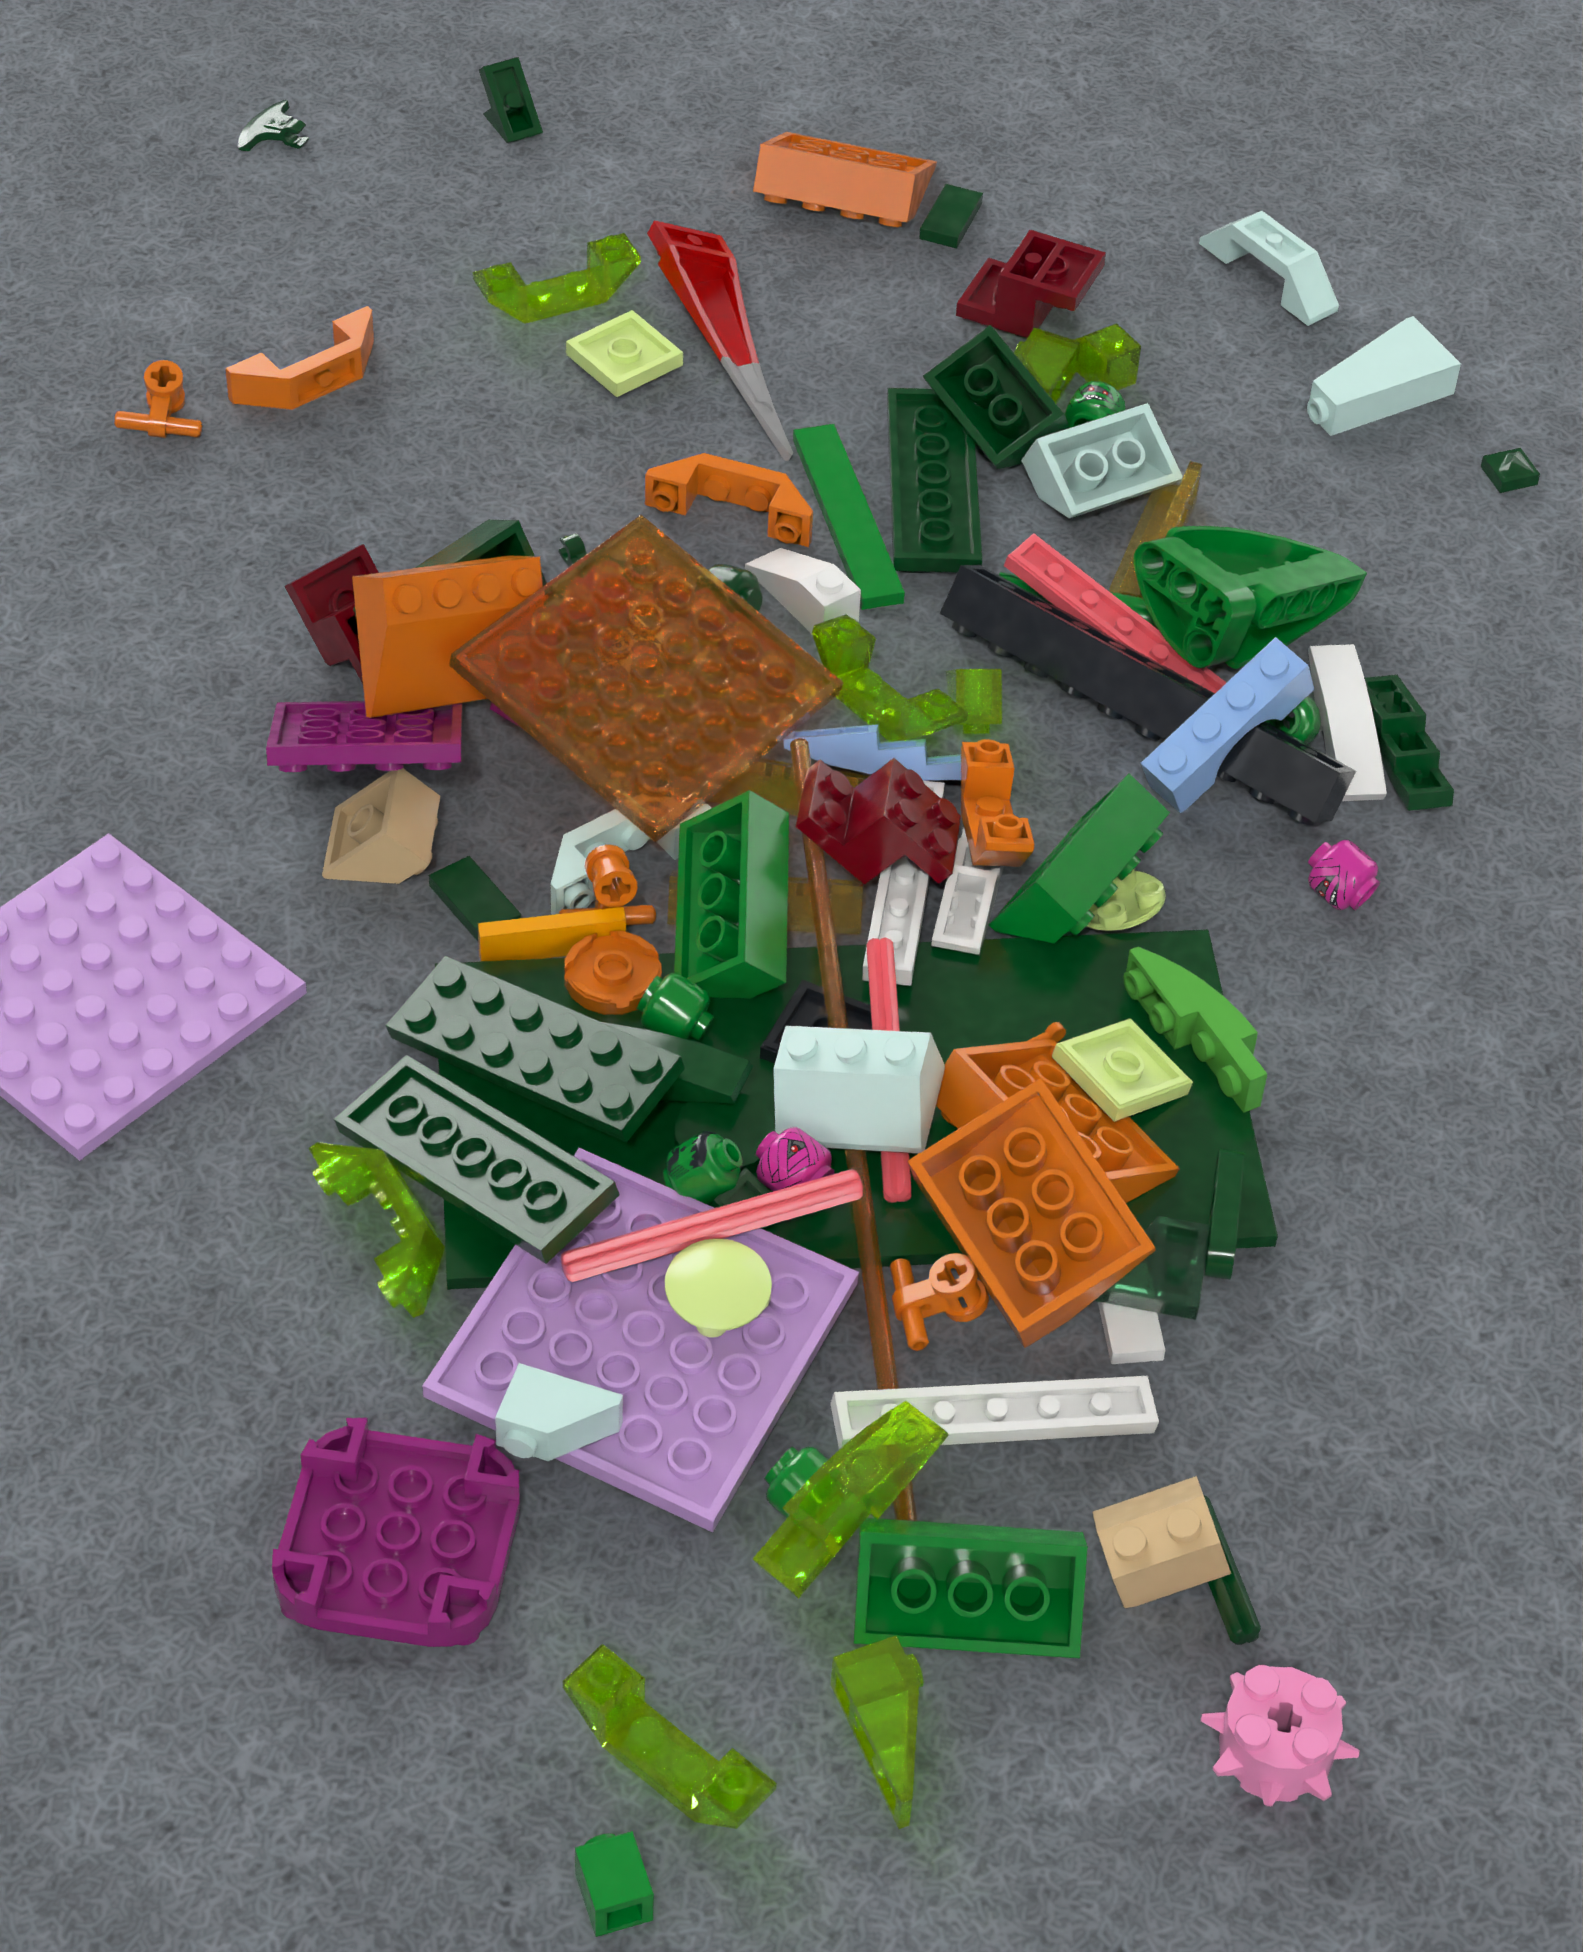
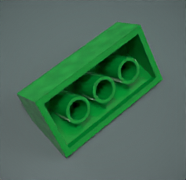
M1128 773L1080 817L988 925L996 932L1053 944L1068 931L1076 936L1094 918L1095 915L1089 910L1094 904L1097 908L1101 907L1118 889L1113 880L1118 877L1122 881L1140 863L1141 859L1135 855L1138 850L1144 854L1163 835L1158 826L1170 812Z
M750 790L680 823L674 973L683 976L706 990L709 996L713 998L750 999L786 983L789 812Z
M860 1517L854 1644L1080 1658L1088 1550L1083 1532Z

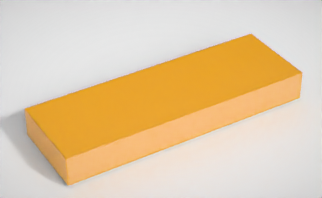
M624 907L479 923L478 943L480 961L545 959L567 956L571 947L585 936L597 933V937L610 936V931L626 932Z

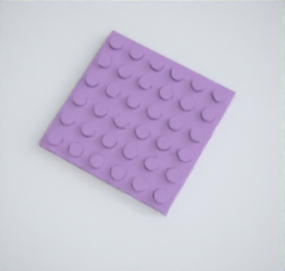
M108 833L0 907V1096L80 1161L305 995L306 982Z
M579 1148L574 1157L615 1181L620 1195L547 1264L517 1245L513 1247L422 1385L423 1397L496 1431V1414L519 1363L622 1394L623 1423L618 1433L555 1459L713 1532L857 1286L859 1272L761 1228L723 1238L748 1246L764 1260L771 1275L772 1288L770 1303L757 1318L742 1327L726 1330L719 1337H706L700 1334L696 1326L683 1320L668 1302L665 1292V1275L669 1264L680 1251L570 1282L565 1277L561 1265V1254L564 1251L714 1209V1207L691 1197L679 1195L669 1187Z

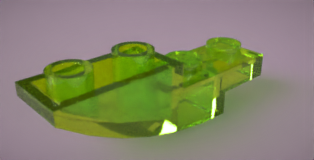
M907 1401L886 1412L840 1448L783 1507L784 1511L788 1514L787 1519L754 1556V1562L799 1599L869 1515L873 1516L876 1520L880 1518L949 1436L948 1433Z

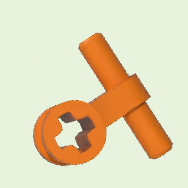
M168 360L153 362L145 370L144 382L147 388L146 399L150 408V414L117 411L115 414L114 424L117 428L148 431V436L166 438L167 434L200 437L202 433V422L200 420L170 417L172 413L183 408L185 392L182 387L183 373L181 368L176 363Z
M616 845L599 846L592 850L585 860L587 876L593 882V891L596 897L595 908L561 909L559 911V914L624 907L626 925L653 924L656 920V911L652 905L624 906L635 897L638 884L633 872L629 869V860L626 853Z
M952 1253L941 1257L931 1267L929 1279L917 1283L914 1281L911 1264L908 1260L900 1258L890 1264L895 1292L892 1295L895 1316L899 1321L903 1322L907 1344L912 1350H922L929 1344L923 1318L945 1312L949 1318L956 1322H968L979 1317L988 1306V1292L983 1283L977 1279L978 1273L974 1264L964 1254ZM952 1268L956 1269L959 1275L958 1279L954 1278L951 1272ZM963 1296L967 1307H962L959 1297Z

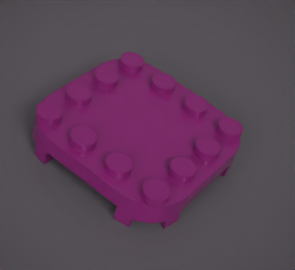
M346 1418L347 1426L327 1432L316 1442L309 1438L300 1455L302 1468L278 1549H273L272 1555L274 1588L283 1615L295 1620L297 1623L317 1630L420 1646L452 1647L454 1645L465 1646L474 1643L479 1638L480 1632L489 1625L497 1608L520 1514L519 1470L515 1469L510 1459L496 1449V1440L476 1434L473 1446L371 1431L368 1428V1418Z

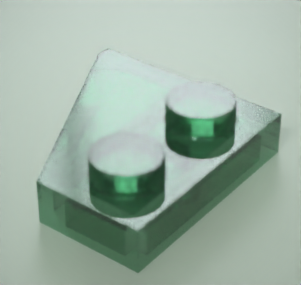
M1158 1215L1145 1230V1233L1156 1247V1251L1106 1290L1096 1301L1196 1320L1200 1306L1210 1225Z

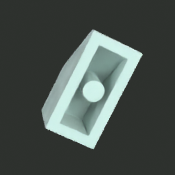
M519 1363L495 1417L496 1445L504 1447L505 1450L517 1457L530 1458L533 1456L546 1461L553 1460L618 1433L623 1423V1395Z

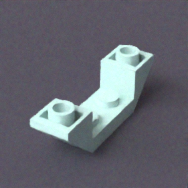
M1260 211L1200 237L1199 244L1225 264L1251 253L1282 276L1285 282L1281 306L1307 326L1338 312L1339 304L1318 252L1265 212Z
M640 796L564 834L551 880V915L559 914L561 909L587 908L596 900L593 882L590 881L585 870V860L592 850L602 845H616L623 849L624 852L629 849L637 850L649 839L653 838L676 860L679 855L680 823L711 809L708 804Z

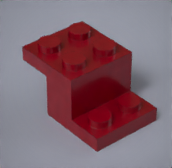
M1029 230L1007 263L987 258L958 300L956 316L987 326L991 325L994 328L1032 339L1053 306L1070 311L1076 310L1103 269L1106 252Z
M364 544L347 551L284 586L325 663L331 666L349 659L362 684L357 619L353 611L355 599L352 577L379 573Z
M895 758L855 788L850 785L842 773L832 770L820 759L807 769L796 828L864 885L904 855L936 882L940 883L953 874L961 815L949 800L940 798L924 784L922 778L915 771L905 768Z

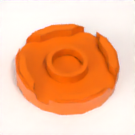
M610 931V936L597 937V933L585 936L571 947L565 958V987L571 998L585 1009L603 1015H622L636 1011L643 994L656 976L662 978L659 954L655 947L641 936L625 931Z

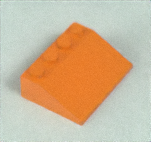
M785 132L760 144L753 192L763 193L764 200L773 203L786 204L787 199L802 201V208L808 210L825 211L827 206L841 209L840 215L847 218L863 219L864 214L879 217L878 223L902 227V222L907 223L915 217L936 168L937 161Z
M508 555L352 577L366 717L372 718L492 698L494 690L490 688V683L498 668L502 664L509 666L515 659L516 651L527 635L534 637L539 630L544 605L540 556Z
M1054 1039L958 1048L952 1051L945 1063L936 1106L941 1110L943 1118L948 1123L956 1126L957 1129L1041 1078L1125 1203L1175 1177L1180 1169L1129 1116L1114 1122L1052 1058L1057 1044Z
M1041 1078L908 1160L914 1180L961 1252L968 1256L974 1264L979 1280L985 1286L987 1292L1024 1348L1071 1320L1156 1251V1247Z

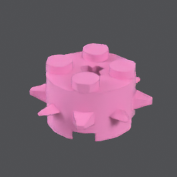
M1258 1665L1247 1671L1245 1676L1238 1672L1230 1675L1229 1679L1233 1692L1227 1704L1226 1712L1202 1714L1201 1722L1220 1732V1758L1213 1766L1215 1774L1217 1776L1234 1775L1241 1782L1240 1787L1246 1792L1262 1798L1266 1806H1273L1275 1801L1291 1802L1297 1800L1299 1795L1310 1793L1323 1801L1330 1798L1332 1793L1327 1777L1334 1759L1358 1758L1360 1751L1340 1739L1343 1732L1342 1709L1346 1705L1344 1698L1337 1696L1336 1690L1328 1680L1316 1678L1293 1667Z

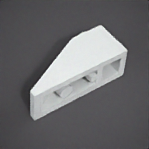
M779 548L745 564V569L756 575L759 583L822 644L858 628L861 589L834 564L783 548Z

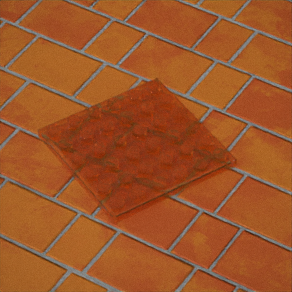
M643 515L635 518L454 651L449 662L451 668L655 843L838 696L844 683Z

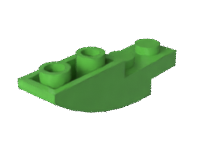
M1141 947L1130 949L1127 969L1123 976L1124 985L1129 996L1134 1000H1138L1148 1013L1155 1031L1163 1034L1174 1050L1192 1044L1197 1058L1207 1063L1216 1075L1223 1093L1228 1097H1232L1243 1113L1260 1107L1267 1073L1253 1056L1258 1035L1255 1028L1223 995L1187 969Z

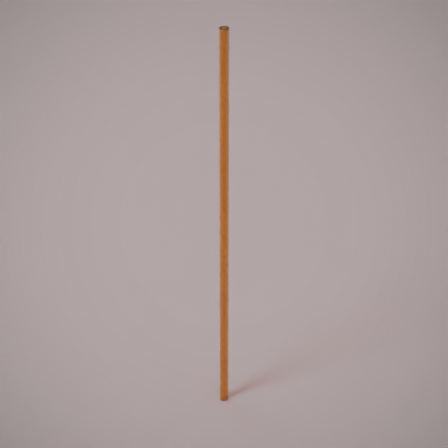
M803 738L794 739L790 743L798 809L800 807L806 772L812 766L809 743ZM802 833L828 1028L849 1029L824 850ZM845 1149L847 1169L856 1170L863 1185V1196L858 1200L852 1201L877 1390L899 1389L866 1150ZM886 1448L895 1520L918 1521L908 1448Z

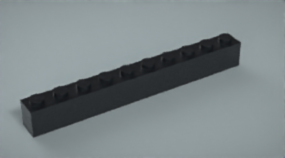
M981 565L960 566L940 611L941 615L954 621L952 628L969 637H976L977 635L990 641L988 644L990 650L1009 658L1013 655L1026 661L1024 668L1029 672L1044 678H1048L1049 675L1062 681L1060 687L1065 692L1079 698H1085L1087 695L1099 702L1097 708L1101 712L1117 719H1122L1124 716L1137 723L1135 730L1151 739L1160 740L1161 737L1167 739L1215 694ZM1264 721L1247 732L1233 746L1221 763L1216 776L1229 782L1239 780L1251 787L1249 793L1255 798L1270 804H1274L1277 801L1290 808L1288 811L1290 817L1303 824L1313 826L1314 822L1319 823L1333 820L1356 770Z

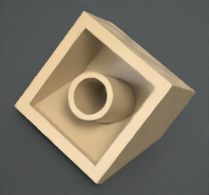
M402 768L387 772L335 807L322 876L325 879L400 884L412 875L422 873L432 860L431 849L434 831L438 824L437 814L440 795Z
M1197 1476L1092 1512L1110 1573L1124 1608L1139 1606L1231 1574Z

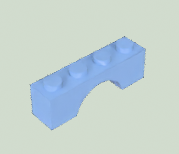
M1275 637L1141 762L1149 786L1178 812L1185 811L1215 783L1218 769L1224 758L1247 732L1264 721L1284 719L1315 690L1308 664Z

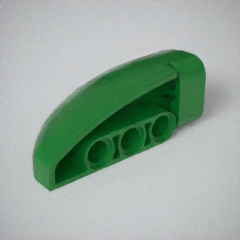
M1174 527L1167 532L1165 538L1140 544L1135 550L1133 557L1138 585L1155 625L1172 648L1190 665L1196 668L1226 663L1232 668L1239 669L1252 660L1275 637L1285 646H1288L1350 604L1358 594L1367 575L1366 571L1337 553L1281 536L1232 527Z

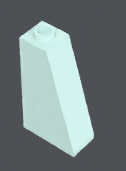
M1412 316L1406 318L1315 379L1312 383L1307 412L1315 424H1320L1332 436L1454 394L1461 363Z

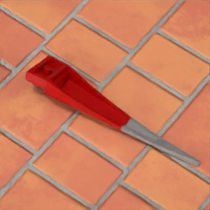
M654 220L647 234L655 246L657 254L661 257L658 266L783 460L789 461L793 451L775 411L758 361L746 315L734 255L721 235Z

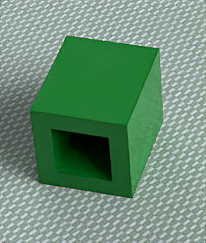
M633 1831L617 1836L611 1833L601 1834L591 1838L584 1845L575 1847V1875L595 1937L653 1921L654 1893Z

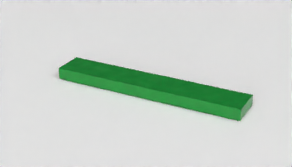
M835 424L794 429V445L847 576L861 589V610L903 604L904 589Z

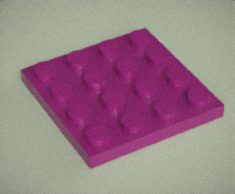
M365 701L277 702L266 746L267 766H278V770L282 772L307 770V765H327V769L330 771L343 772L354 770L356 764H375L377 770L394 771L404 768V764L423 763V768L429 770L449 769L452 767V763H461L462 703L370 718L366 717Z

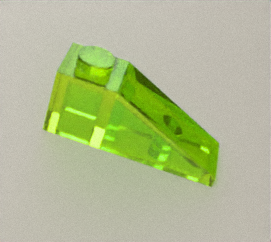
M893 1636L834 1656L830 1685L898 1829H901L910 1824L914 1785L919 1688L923 1687L924 1682L916 1657L913 1654L906 1655L897 1636Z

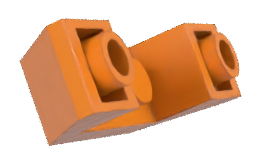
M366 306L332 321L334 346L280 370L262 352L225 368L229 400L233 404L293 410L362 379L374 343L372 309Z
M702 453L650 468L645 474L646 506L654 507L663 512L670 511L686 516L698 494L715 501H726L749 507L754 511L769 512L767 537L778 539L783 543H794L809 547L811 544L813 510L785 473Z
M989 739L978 742H962L961 816L973 865L1021 867L1033 853L1034 840L1028 818L1015 816L1010 803L1015 767L1009 744Z

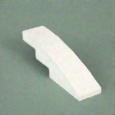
M1354 644L1310 646L1308 654L1311 677L1315 689L1313 691L1314 700L1321 716L1319 731L1324 733L1326 755L1356 770L1342 801L1383 800L1387 792L1372 707Z
M964 828L956 848L953 874L947 877L931 946L979 955L1004 866L973 865Z

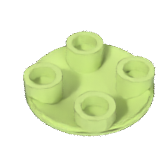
M1135 868L1122 881L1116 877L1113 883L1118 889L1101 907L1097 908L1094 904L1089 910L1095 916L1086 927L1112 931L1131 928L1149 920L1160 911L1165 902L1166 894L1162 882L1147 873L1135 871Z
M720 1238L706 1239L687 1246L673 1258L665 1275V1292L669 1304L683 1320L696 1326L698 1332L706 1337H719L726 1330L736 1329L750 1323L762 1313L771 1300L772 1281L766 1263L754 1250L733 1240Z

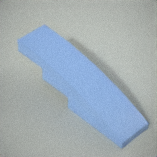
M878 724L786 732L783 739L784 749L817 761L821 759L825 764L873 774L895 758L905 768L915 771L922 780H961V754L927 757L926 739L880 743Z

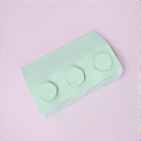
M1148 403L1038 438L1021 460L1038 497L1069 519L1179 483L1183 480V476Z
M785 1026L774 1065L775 1132L780 1134L788 1128L797 1127L826 1148L921 1153L926 1147L945 1070V1064L931 1033Z

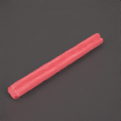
M886 937L881 939L872 938L867 943L872 1030L900 1031L893 942ZM881 1151L883 1193L885 1200L890 1203L897 1201L906 1202L912 1196L910 1167L908 1164L909 1153Z
M850 1169L564 1251L561 1254L562 1269L567 1280L575 1282L675 1253L698 1241L727 1238L855 1201L863 1196L862 1181L857 1171Z

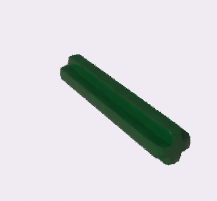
M1204 1495L1231 1571L1230 1575L1209 1581L1208 1585L1230 1641L1235 1645H1242L1246 1642L1251 1643L1259 1638L1261 1626L1212 1503Z

